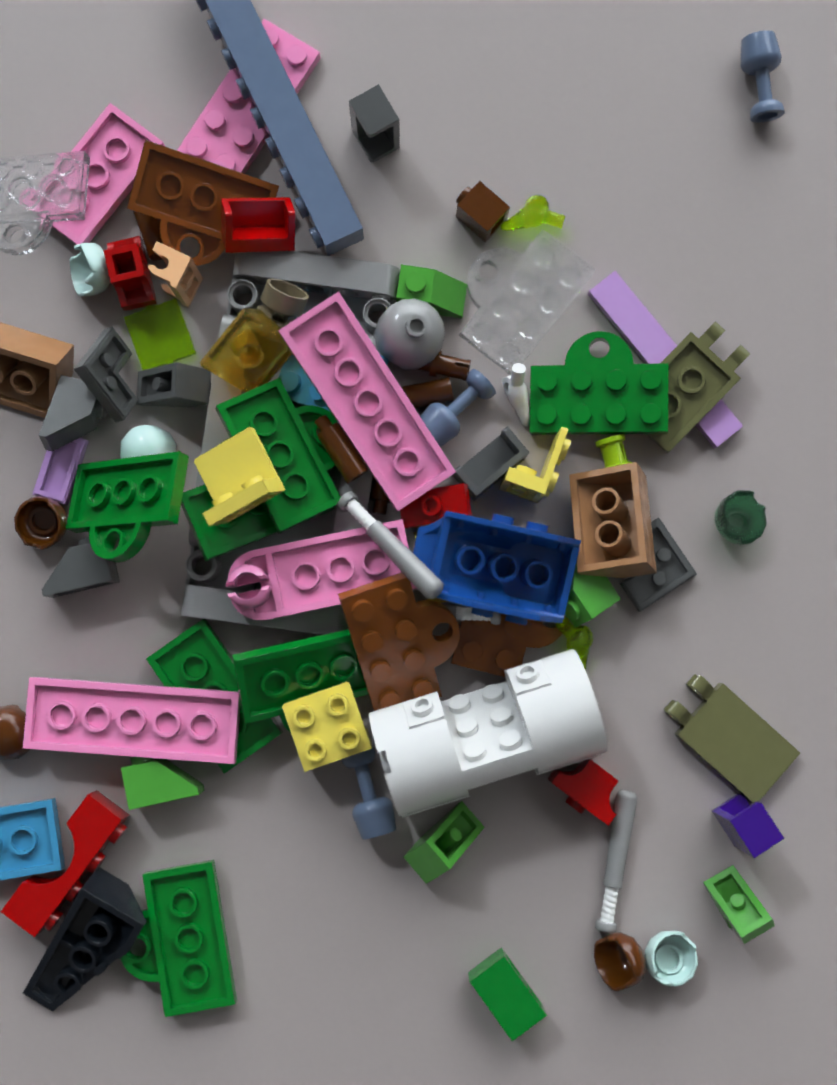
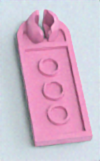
M403 519L383 523L409 549ZM362 527L248 551L238 557L232 564L228 573L226 587L231 589L260 582L261 589L227 595L239 613L253 620L266 621L341 605L338 597L339 593L381 580L402 571L367 535V530ZM411 582L412 589H413V590H414V589H417V588L414 586V584Z

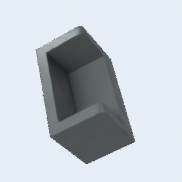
M379 84L349 100L352 132L370 162L373 163L400 148L399 118Z
M507 426L496 439L462 467L458 466L455 469L456 473L452 476L459 484H468L469 496L475 501L502 479L509 467L515 468L525 460L529 451Z

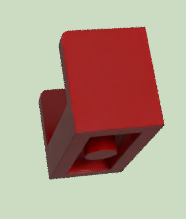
M290 197L221 199L222 240L226 253L295 251V209Z

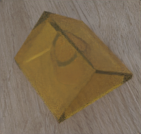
M243 308L199 363L201 367L240 390L248 392L268 383L292 355V352L278 333V330L281 328L261 309Z

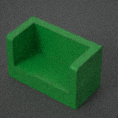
M502 947L468 972L471 985L512 1042L547 1016L543 1004Z

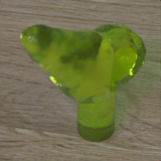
M533 195L526 200L524 207L504 221L500 228L503 231H513L516 229L538 227L546 223L562 229L566 216L548 210L549 204L545 197Z
M564 617L563 623H556L555 626L566 637L567 650L574 649L586 671L589 649L594 640L593 633L586 625H580L575 628Z

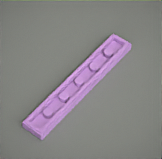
M616 271L589 290V297L644 364L661 363L677 347ZM722 400L695 425L714 449L743 427Z

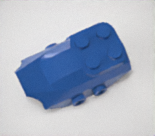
M446 511L441 519L418 528L413 554L442 581L443 591L436 598L472 607V614L492 618L493 612L507 614L506 621L527 625L528 619L563 623L581 540L547 533L548 525L527 521L526 528L514 526V518L494 513L492 520Z

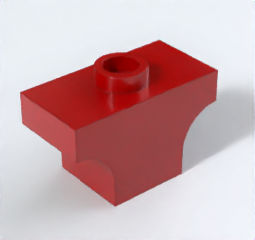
M135 236L107 243L108 249L103 251L110 282L117 292L121 308L124 311L157 304L142 238Z
M461 483L432 488L400 510L404 528H419L441 519L446 511L472 516L468 484Z
M591 759L581 761L571 771L553 770L548 777L552 784L568 795L565 802L580 814L586 809L608 826L617 815L612 810L609 800L610 794L619 780Z

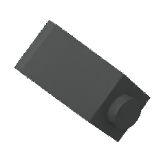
M175 362L138 371V401L136 405L190 408L208 404L211 390V370Z
M61 375L39 433L45 450L53 452L96 430L100 418L104 419L107 411L81 379Z
M89 537L78 540V546L67 549L42 588L43 597L55 598L119 583L116 563L97 556L91 548Z

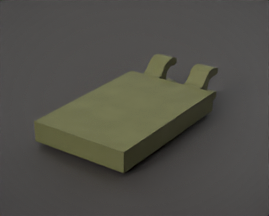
M716 321L699 339L690 332L661 362L669 363L668 434L647 435L667 454L741 379L734 370L750 355L742 345L724 362L714 354L709 347L725 332Z
M694 674L686 685L703 699V702L696 710L690 714L681 703L671 700L663 709L681 725L675 732V735L752 804L757 801L759 802L800 755V752L724 683L719 682L713 688L701 675L697 676Z

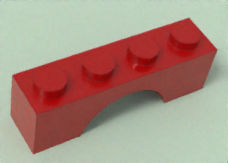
M98 790L89 793L66 823L74 840V855L66 872L54 878L31 876L21 883L0 912L34 938L45 929L50 932L63 916V913L59 911L66 900L70 903L73 902L84 886L80 881L86 873L90 871L93 874L106 858V855L102 852L109 842L116 844L128 827L123 823L130 814Z

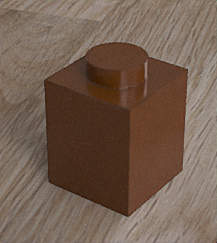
M481 181L472 189L469 186L465 188L456 200L458 204L456 218L485 243L508 218L510 206Z

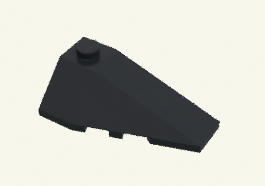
M100 867L95 870L81 888L22 994L54 1011L81 990L84 984L93 977L100 975L116 959L122 958L129 952L147 922L129 884Z

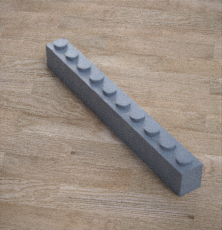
M196 0L200 11L202 12L207 9L211 19L207 20V24L215 41L221 39L225 46L221 53L229 70L236 68L240 78L235 81L243 99L245 100L250 97L254 105L250 112L258 129L264 127L269 138L264 140L272 158L279 157L282 162L283 168L279 169L286 187L288 189L294 187L298 198L294 199L295 205L302 219L308 216L313 228L308 230L316 248L318 249L323 246L327 256H330L364 240L363 227L251 0Z

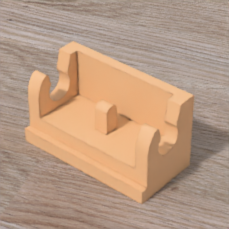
M156 241L152 250L164 260L167 266L165 269H158L155 265H148V268L154 276L167 282V284H161L166 294L178 299L183 306L189 308L203 277L192 257Z

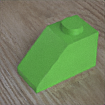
M401 264L396 302L402 299H419L434 307L440 316L462 319L467 284L436 269Z
M577 561L565 610V616L571 620L575 628L595 618L621 599L607 577L579 575L577 573Z
M131 757V764L121 768L129 810L196 796L205 791L202 782L167 759Z
M461 801L422 835L403 858L427 884L450 870L485 827Z

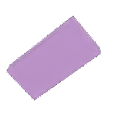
M78 438L53 452L47 450L32 495L51 498L58 503L68 505L74 488L78 464H82L89 441Z

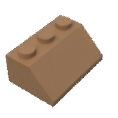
M0 322V404L45 418L60 376L72 377L74 345Z
M633 462L570 474L574 538L581 540L577 557V573L579 575L628 578L657 573L647 478L638 463Z

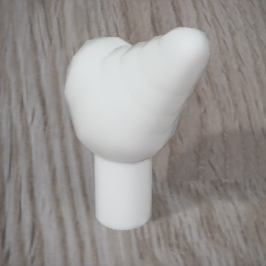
M517 363L512 366L511 375L502 378V385L521 424L529 426L528 391L524 383L526 367L523 364Z

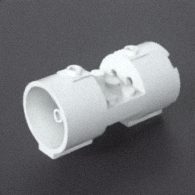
M570 649L506 669L505 682L490 684L485 688L466 694L455 695L441 702L436 691L369 713L376 748L380 755L385 772L384 775L399 816L404 818L470 797L468 793L470 789L534 769L536 775H540L603 755L604 752H607V738L600 710L587 673L576 651Z

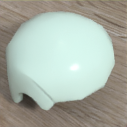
M96 243L75 245L74 249L80 250V253L72 256L69 263L77 295L84 297L102 293L110 284L103 249Z
M141 425L130 429L121 440L120 458L176 452V443L169 432L157 426Z
M675 930L661 931L649 940L644 950L648 972L662 985L668 987L681 986L693 978L698 966L696 945L684 935V932Z

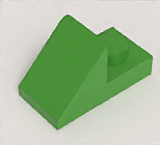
M734 865L703 882L729 928L735 930L744 944L775 926L769 913Z

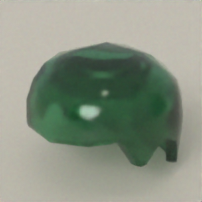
M737 490L721 500L715 511L714 522L717 530L727 541L735 545H747L762 536L767 525L766 507L756 501L754 498L755 493L750 490Z

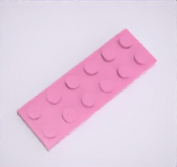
M263 19L262 24L298 94L321 59L320 52L266 19ZM236 68L228 72L177 151L246 174L265 144L264 139L269 138L264 127L258 129L250 112L254 105L250 97L245 100L243 99L235 81L240 77Z
M339 291L278 330V333L396 511L401 510L456 473Z
M29 677L23 748L235 764L241 707L239 692Z

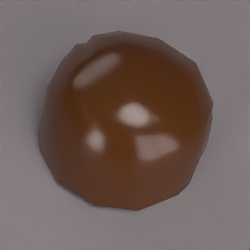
M41 496L32 497L19 506L14 516L15 531L22 539L24 545L44 550L62 540L67 531L68 516L64 508L55 500Z
M17 705L0 706V760L19 759L30 750L23 748L26 713Z
M617 932L596 941L594 945L596 968L602 980L613 991L633 987L644 979V974L646 973L644 952L633 937Z

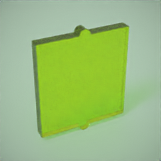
M176 298L156 306L149 305L145 310L124 317L142 370L171 364L197 354Z

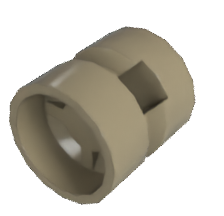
M274 278L268 279L260 298L263 305H258L251 322L252 329L268 339L285 343L278 330L303 314L309 295L300 287L287 281Z

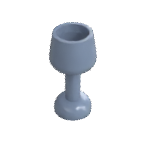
M770 30L751 33L741 40V69L748 75L756 76L759 102L750 111V120L755 123L772 121L785 114L783 104L779 100L772 99L769 73L780 65L782 56L776 34Z
M472 369L467 375L466 382L468 388L448 407L441 403H432L420 416L440 447L460 432V423L457 416L477 397L486 400L496 394L491 382L476 369Z
M374 747L341 759L344 766L354 768L363 802L354 806L352 816L363 840L382 836L396 830L393 803L387 797H376L368 764L375 759Z

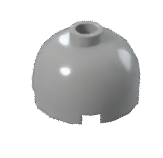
M415 298L402 299L390 305L379 318L375 330L376 346L381 355L385 356L389 362L405 370L420 369L431 363L441 351L445 337L444 322L438 311L429 303Z

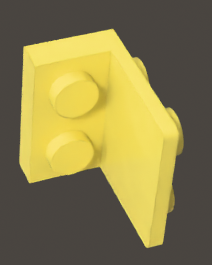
M253 427L246 428L194 459V463L213 499L214 507L203 513L209 526L228 523L285 491Z
M561 427L553 438L540 477L536 476L537 471L523 465H517L516 469L509 467L503 477L499 490L538 503L543 496L548 497L550 492H553L559 477V473L554 471L555 466L560 465L561 461L565 459L571 440L566 439L568 429Z
M349 682L284 703L282 706L304 772L372 749L369 731L367 728L365 729Z

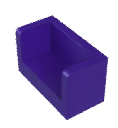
M740 793L712 810L733 845L753 858H756L785 839L763 804L757 801L750 805L744 795Z

